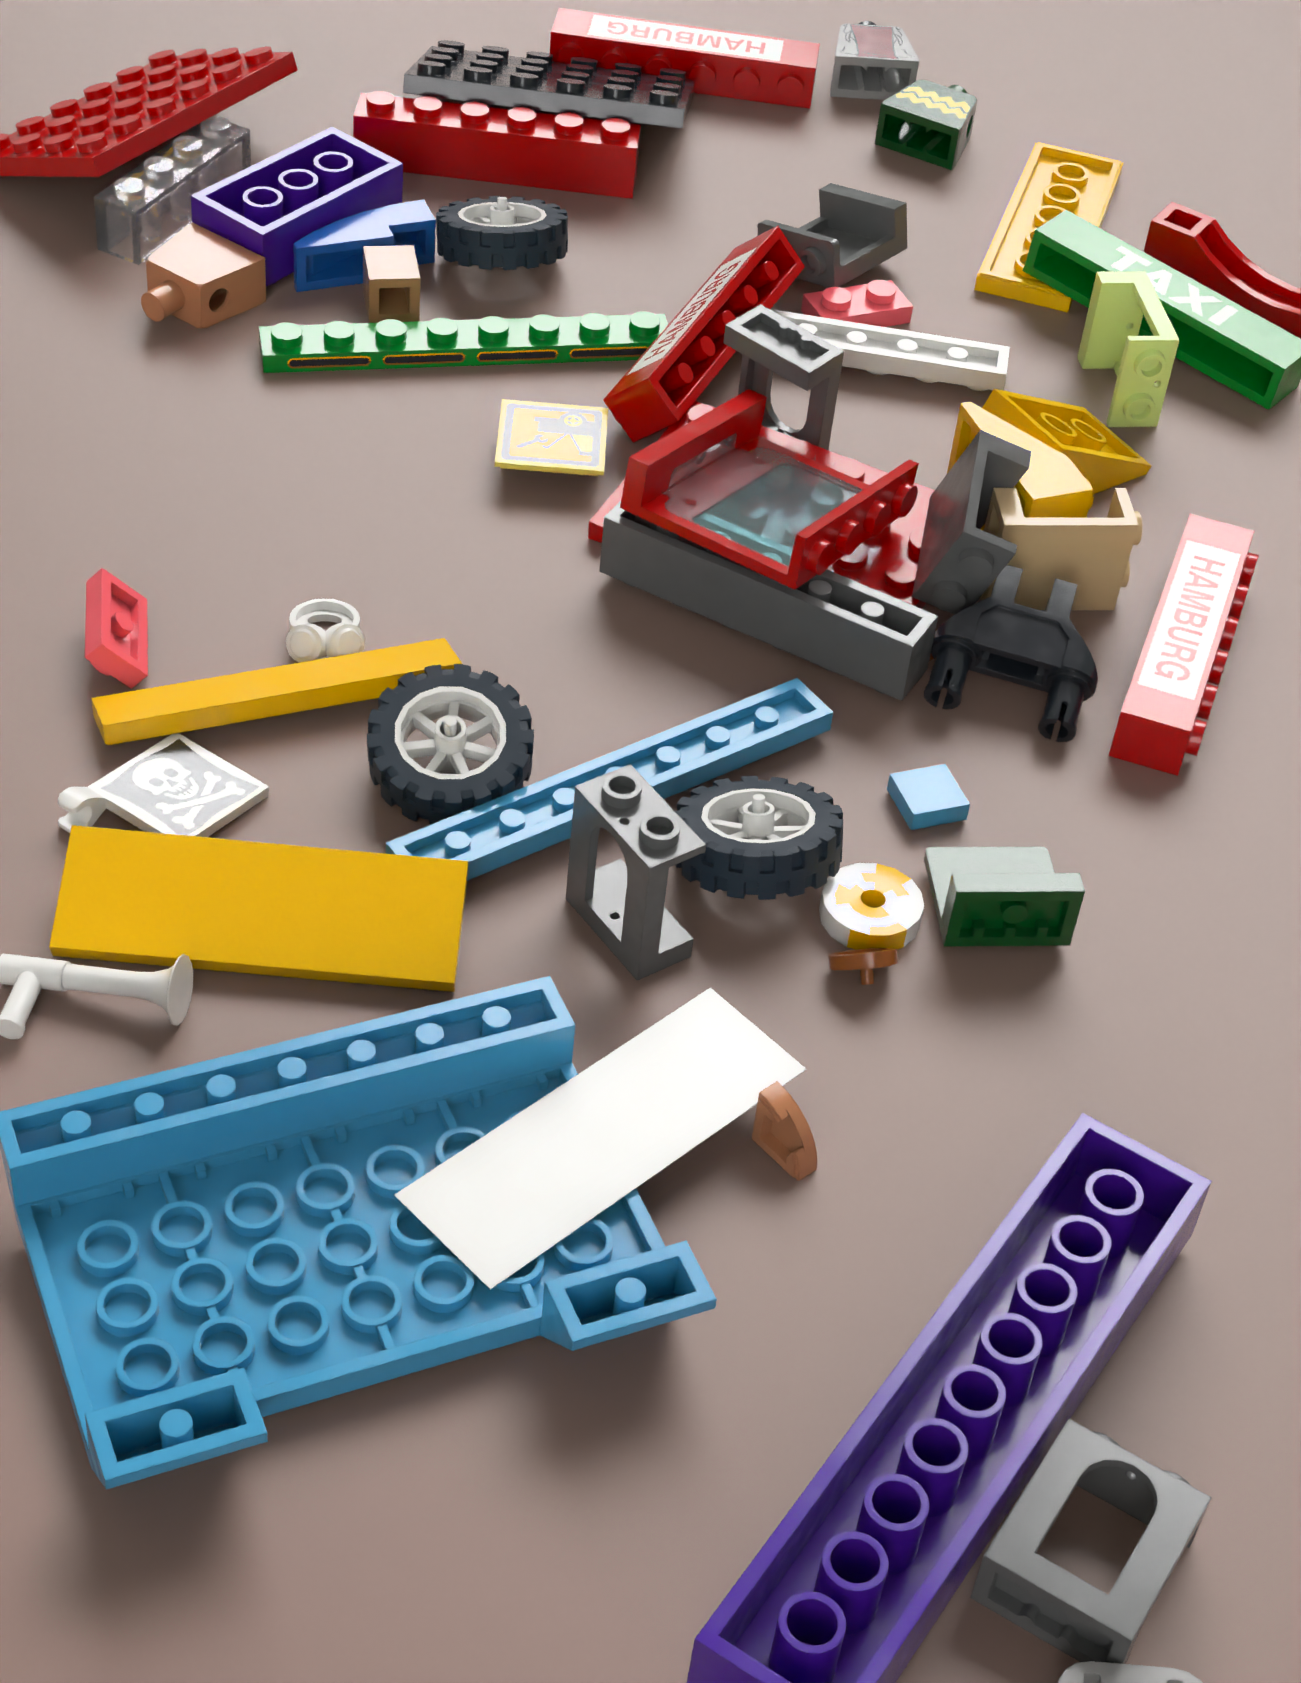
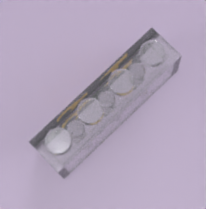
M212 116L193 126L94 196L98 250L137 265L145 261L168 240L192 223L191 195L251 166L250 129L231 123L227 118Z

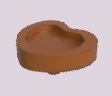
M863 948L835 952L828 955L829 969H860L861 985L874 984L873 968L897 964L898 952L895 948Z

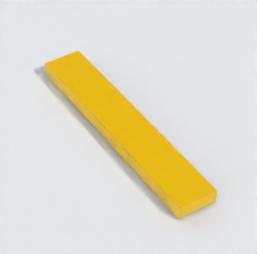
M441 638L94 697L91 700L93 716L105 745H113L379 698L387 687L392 690L397 687L398 679L405 674L413 672L416 676L424 673V667L441 664L442 670L454 669V664H462L447 640Z

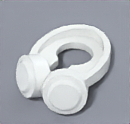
M314 599L297 605L289 617V632L286 637V648L289 655L300 663L322 659L325 656L335 657L363 652L365 649V636L360 629V615L353 606L335 599ZM329 621L338 624L331 626L325 631L311 623Z

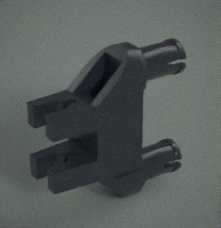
M1006 565L996 577L991 597L956 613L935 631L931 650L935 661L928 684L924 690V698L929 704L937 707L941 690L946 688L947 693L942 709L948 710L958 707L962 701V692L969 670L1048 693L1042 718L1038 724L1040 734L1050 740L1054 725L1058 720L1061 722L1056 742L1071 741L1076 736L1082 703L1094 695L1098 683L1097 669L1093 657L1083 638L1069 619L1078 584L1055 578L1045 611H1040L1014 603L1023 569Z

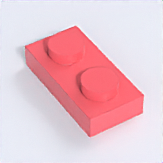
M873 280L863 285L844 288L829 287L824 291L803 294L801 312L805 315L881 327L910 323L913 305L892 280Z
M101 568L86 581L85 658L100 673L113 676L132 689L148 676L147 599Z

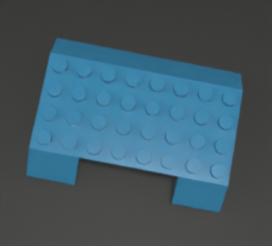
M550 976L0 1111V1151L18 1229L90 1466L106 1490L268 1442V1434L262 1417L536 1336H542L574 1351L715 1309L717 1299L687 1240L665 1246L637 1189L631 1191L491 1290L394 1196L414 1181L578 1075L572 1063L575 1023Z

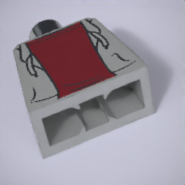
M871 21L841 25L835 52L830 97L885 100L916 82L919 58L903 29L894 26H878Z

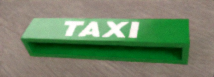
M1068 210L1063 211L1035 229L1023 271L1089 308L1097 272L1146 271L1179 338L1176 358L1268 410L1298 387L1301 380V339ZM1143 315L1138 336H1153Z

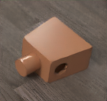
M193 222L152 253L146 262L148 291L141 296V305L145 314L153 321L159 322L173 315L197 328H208L266 302L265 257Z

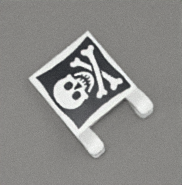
M176 733L171 734L90 786L69 787L61 792L58 797V805L69 813L59 818L58 826L69 833L72 825L92 827L107 808L144 832L209 837L269 796V786L183 735Z

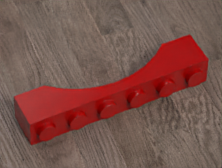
M1171 202L1151 220L1144 253L1301 338V288L1294 287L1268 274L1248 259L1227 237L1215 218Z

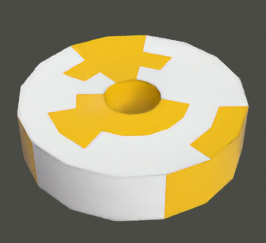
M855 863L840 868L835 877L829 876L822 890L819 906L821 924L829 935L844 946L855 950L863 948L900 949L905 947L916 937L924 910L922 892L913 880L895 868L878 863Z

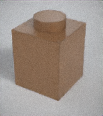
M414 245L363 246V293L369 323H377L386 319H395L401 322L419 321L420 274Z

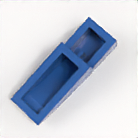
M422 199L364 211L313 231L294 243V288L296 292L363 284V246L414 245L418 265L435 263L436 219L425 200Z

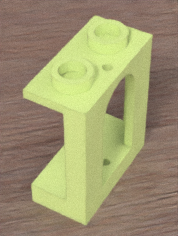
M1146 271L1096 273L1077 358L1082 369H1114L1117 375L1106 421L1108 427H1157L1179 344V338ZM1143 315L1153 336H1138Z

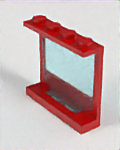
M750 389L629 457L620 504L621 509L794 590L814 576L823 574L831 564L843 556L852 554L860 544L873 535L878 536L886 526L899 517H905L914 506L918 494V488L914 485L919 463L910 459L871 485H868L760 437L767 397Z

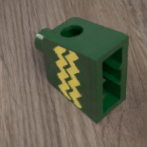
M917 80L881 103L875 144L953 170L970 140L977 99L975 96L968 94L959 85L946 87L928 80Z

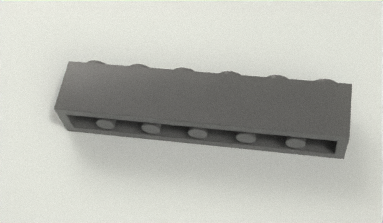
M621 501L604 517L599 572L903 701L928 669L938 615L827 569L823 574L814 576L794 590L621 509ZM704 518L695 523L789 567L791 554Z

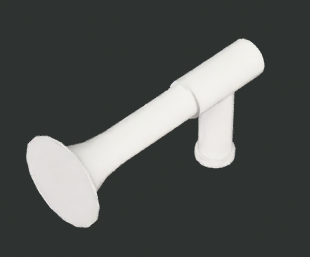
M3 953L0 956V984L14 986L0 1014V1035L8 1039H19L23 1036L26 1030L25 1024L41 989L64 992L75 990L134 997L151 1001L161 1006L168 1013L171 1024L178 1026L183 1022L191 1001L193 989L191 960L189 956L182 954L177 958L175 964L168 969L155 972H135L76 965L63 960Z

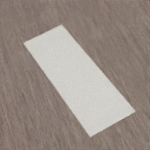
M709 988L394 1196L491 1290L755 1106L758 1102L760 1091L776 1081L783 1086L804 1072L806 1068L713 989Z

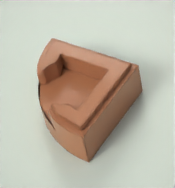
M776 1081L759 1092L752 1140L793 1178L800 1181L817 1170L815 1141L801 1109L788 1091Z

